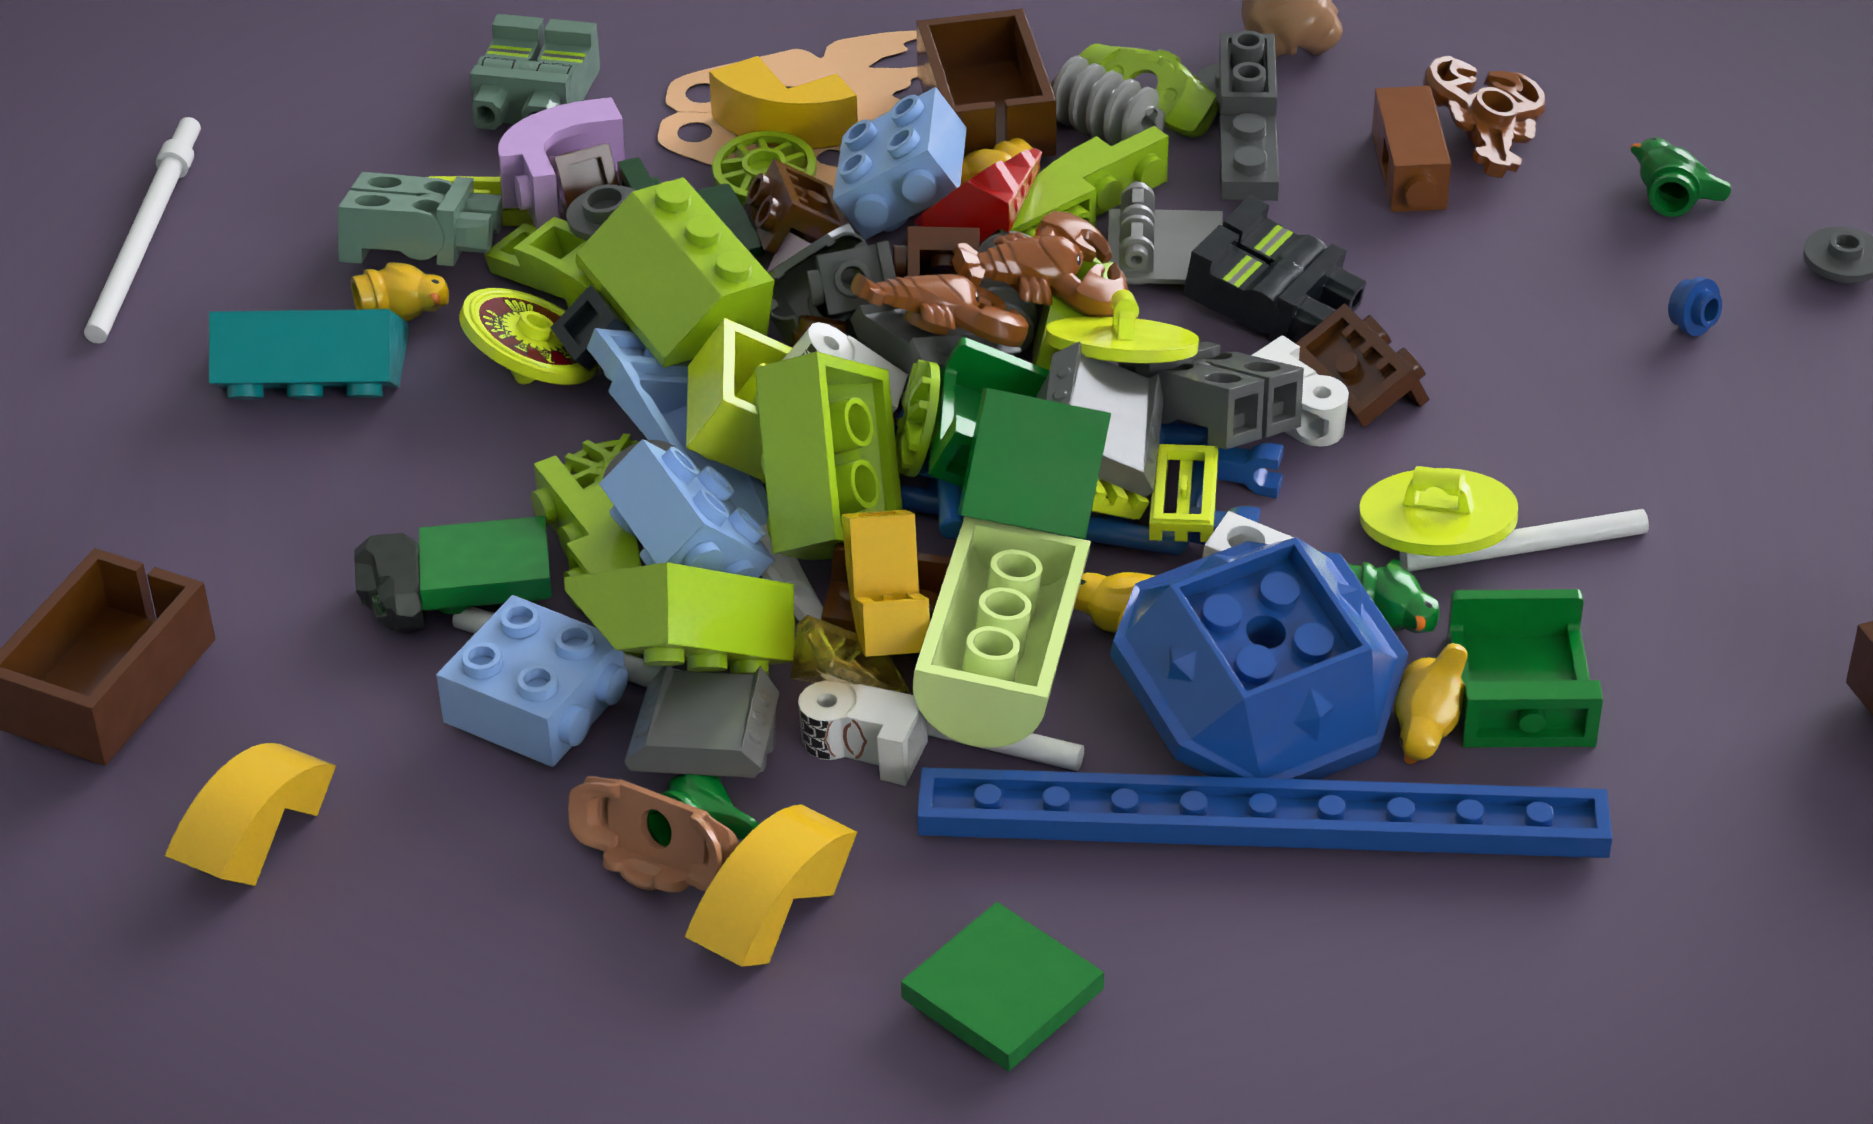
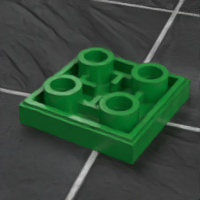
M983 387L958 514L1086 539L1111 413Z
M545 516L419 527L422 610H439L445 614H460L474 606L504 604L512 595L532 603L552 597Z
M995 902L901 981V998L1009 1072L1104 989V972L999 902Z

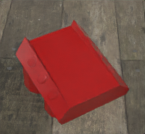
M1036 148L1027 149L1006 162L1001 160L994 163L970 180L964 182L922 213L913 222L914 225L923 227L980 228V243L999 229L1009 233L1038 174L1042 151Z

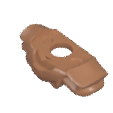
M588 776L583 784L575 786L569 792L568 813L569 827L572 834L580 843L604 851L603 867L610 871L620 872V875L626 882L640 889L650 891L658 889L664 892L676 893L684 891L691 885L701 891H705L724 862L739 845L736 835L728 827L711 817L707 811L622 779ZM651 809L662 813L670 824L672 837L668 846L657 843L648 830L647 816Z

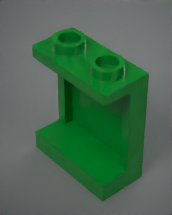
M960 338L940 370L939 401L931 437L928 475L963 488L983 387L1036 397L1050 370L969 338Z
M1455 590L1452 592L1446 637L1447 645L1450 643L1460 644L1468 653L1461 675L1464 683V702L1458 720L1462 748L1596 747L1603 694L1600 680H1590L1581 633L1584 605L1581 590Z

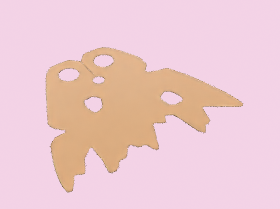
M917 31L885 32L837 40L826 47L822 58L802 49L787 50L761 56L760 58L786 87L798 86L837 73L857 95L858 122L865 119L872 121L891 111L894 105L901 100L893 95L910 87L911 80L918 77L917 67L870 68V66L882 58L906 52L908 49L904 46V43L916 40ZM730 64L681 76L670 83L666 95V104L676 110L677 113L666 117L660 123L658 142L661 146L679 155L712 166L717 151L724 144L738 137V135L727 130L712 117L711 101L707 103L693 102L685 94L687 89L694 85L710 84L709 71ZM689 123H703L712 129L711 136L701 142H686L678 137L677 132L679 128ZM753 144L746 146V148L751 151L757 149V146ZM841 145L813 149L817 163L815 178L832 185L833 189L835 187L838 167L822 164L817 160V157L827 150L840 151ZM733 153L727 159L738 157Z

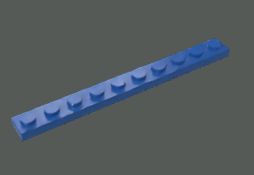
M922 767L917 814L919 836L1610 858L1612 845L1607 789Z

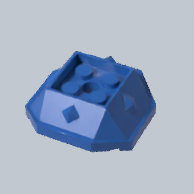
M1297 537L1272 544L1247 541L1135 583L1110 651V657L1176 760L1208 776L1309 780L1322 779L1377 756L1409 654L1343 556L1339 553L1318 551Z

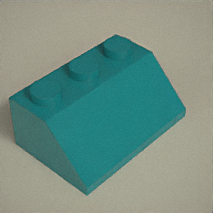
M390 309L209 311V384L220 389H227V398L238 400L263 399L264 389H287V398L319 399L323 398V388H347V397L380 398L383 397V387H400L409 335V323Z

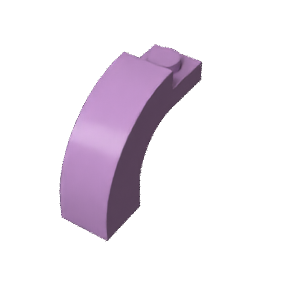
M612 97L578 101L548 108L520 120L504 133L498 145L501 195L504 209L519 207L520 210L528 209L536 229L553 217L559 218L556 174L551 165V156L602 143H609L615 169L618 171L617 162L625 160L623 118Z

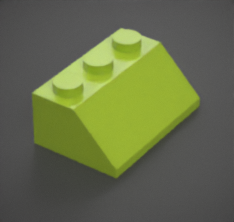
M684 177L632 191L576 253V264L663 368L694 359L724 318L762 335H768L775 280Z
M818 351L755 368L757 385L755 406L760 417L763 449L761 469L766 480L769 512L767 531L772 543V554L805 560L832 559L835 544L844 543L842 514L903 510L889 371Z
M668 562L564 577L566 593L615 650L644 654L645 665L676 666L684 664L685 660H687L688 671L717 672L727 670V666H729L730 673L754 675L759 666H761L766 674L769 675V665L795 662L794 584Z

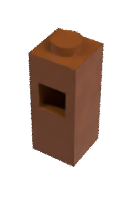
M1431 86L1375 88L1372 137L1390 211L1447 210L1451 160Z

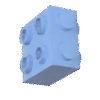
M936 87L919 96L909 95L904 97L894 105L891 111L872 121L865 119L857 122L842 136L833 201L864 240L883 230L885 232L896 230L909 217L930 206L932 207L961 184L967 127Z
M642 439L599 483L614 505L609 510L612 518L627 533L637 537L643 545L644 549L640 552V557L646 565L668 562L759 578L775 561L760 540L765 535L764 529L748 512L742 508H736L729 498L734 493L730 483L710 466H706L703 470L696 468L693 462L675 447H670L667 451H664Z
M514 595L493 614L436 674L444 723L551 767H554L572 746H577L584 740L594 721L609 705H614L620 700L628 683V671L625 668L623 651L615 650L596 627Z

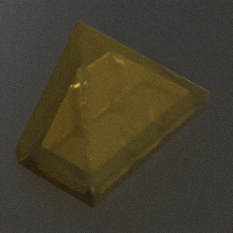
M806 615L798 623L790 679L809 683L829 680L854 685L862 684L905 694L911 693L889 655L865 657L856 633Z

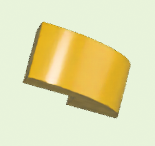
M759 56L709 71L712 117L720 125L738 136L757 131L785 132L801 138L812 149L841 145L842 136L845 135L850 127L858 122L857 95L837 73L787 89ZM767 143V145L774 147L781 145L777 143Z
M908 510L842 514L849 594L856 633L865 657L920 653L930 624L929 599L919 593L915 514Z
M277 743L256 745L239 753L222 766L198 793L180 821L165 856L220 879L256 886L284 809L318 816L336 765Z
M802 804L784 808L771 815L742 840L719 869L692 917L685 938L741 967L769 964L793 899L834 896L857 831Z

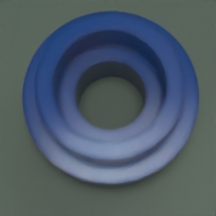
M1705 277L1681 281L1674 288L1668 304V315L1671 322L1678 325L1683 333L1691 336H1700L1708 331L1718 321L1722 312V298L1718 285L1712 279Z

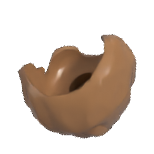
M1243 0L1241 16L1246 31H1255L1260 34H1275L1276 58L1286 54L1295 55L1298 46L1314 56L1321 55L1335 46L1343 33L1342 23L1337 16L1339 11L1332 0Z

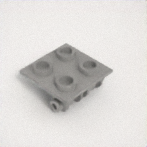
M1133 182L1121 193L1120 209H1109L1108 243L1112 253L1110 262H1116L1125 275L1127 284L1130 285L1146 283L1185 285L1191 252L1218 225L1222 226L1223 211L1155 210V194L1153 190L1143 182Z

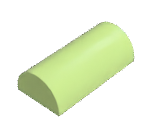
M964 517L913 677L915 702L924 718L936 730L966 745L995 748L1019 742L1028 737L1039 726L1049 700L1091 541L983 519Z

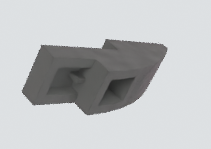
M1255 31L1220 33L1219 180L1221 184V200H1245L1249 195H1252L1261 201H1278L1279 168L1276 121L1277 77L1275 34H1260Z

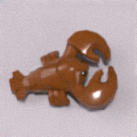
M1450 56L1435 58L1425 71L1423 86H1431L1435 105L1449 108L1450 116L1455 125L1466 131L1468 137L1476 146L1472 154L1475 163L1483 164L1485 174L1492 177L1503 178L1507 170L1517 172L1522 158L1509 150L1512 142L1527 143L1534 138L1536 122L1545 112V93L1535 81L1522 73L1489 71L1484 81V85L1488 86L1469 95L1477 81V78H1475L1477 74L1476 68Z
M1052 211L1044 216L1036 228L1035 235L1032 237H1025L1020 232L1016 234L1009 233L1006 236L1001 235L994 239V244L997 247L988 248L985 252L978 253L967 243L957 244L953 251L954 257L951 260L957 274L968 278L975 286H980L982 278L1005 282L1019 293V298L1022 301L1040 305L1045 304L1047 306L1052 305L1053 293L1071 308L1086 316L1112 317L1114 311L1111 306L1112 295L1121 289L1128 290L1125 275L1116 262L1108 268V279L1102 277V274L1105 272L1102 264L1109 263L1112 253L1109 243L1101 232L1087 220L1068 212ZM1097 258L1102 264L1093 266L1080 280L1076 274L1083 261L1092 262Z
M857 273L850 285V290L854 294L872 304L882 306L884 303L906 310L903 318L908 323L934 334L949 335L951 329L956 330L955 326L997 344L1008 347H1021L1028 333L1029 324L1018 311L1012 308L1007 311L1005 302L999 296L981 285L979 287L975 286L964 276L954 274L905 276L904 278L895 277L894 279H886V281L874 283L862 274Z

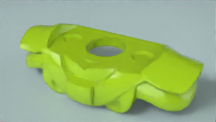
M1096 43L1090 45L1079 54V56L1087 59L1089 65L1097 63L1105 68L1106 73L1115 71L1121 74L1124 81L1134 79L1143 73H1151L1157 76L1158 84L1155 90H1157L1159 95L1158 108L1162 109L1165 115L1164 126L1178 134L1191 138L1202 136L1210 127L1218 112L1219 104L1216 94L1200 82L1199 77L1192 74L1181 64L1178 56L1169 51L1161 49L1151 51L1142 48L1109 46Z

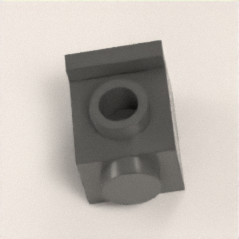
M889 241L817 255L815 258L817 269L807 271L813 307L824 305L827 318L851 314L856 311L859 305L872 304L843 286L841 274L846 269H857L863 276L874 283L896 277Z

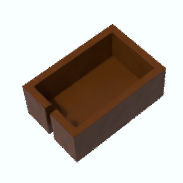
M1023 8L916 21L917 72L922 91L925 93L936 87L967 127L963 159L971 152L981 149H993L996 144L1002 141H1010L1013 138L1023 139L1032 148L1042 151L1041 157L1056 155V98Z
M94 548L0 648V730L106 766L216 640L204 582L154 567L146 577L144 563Z

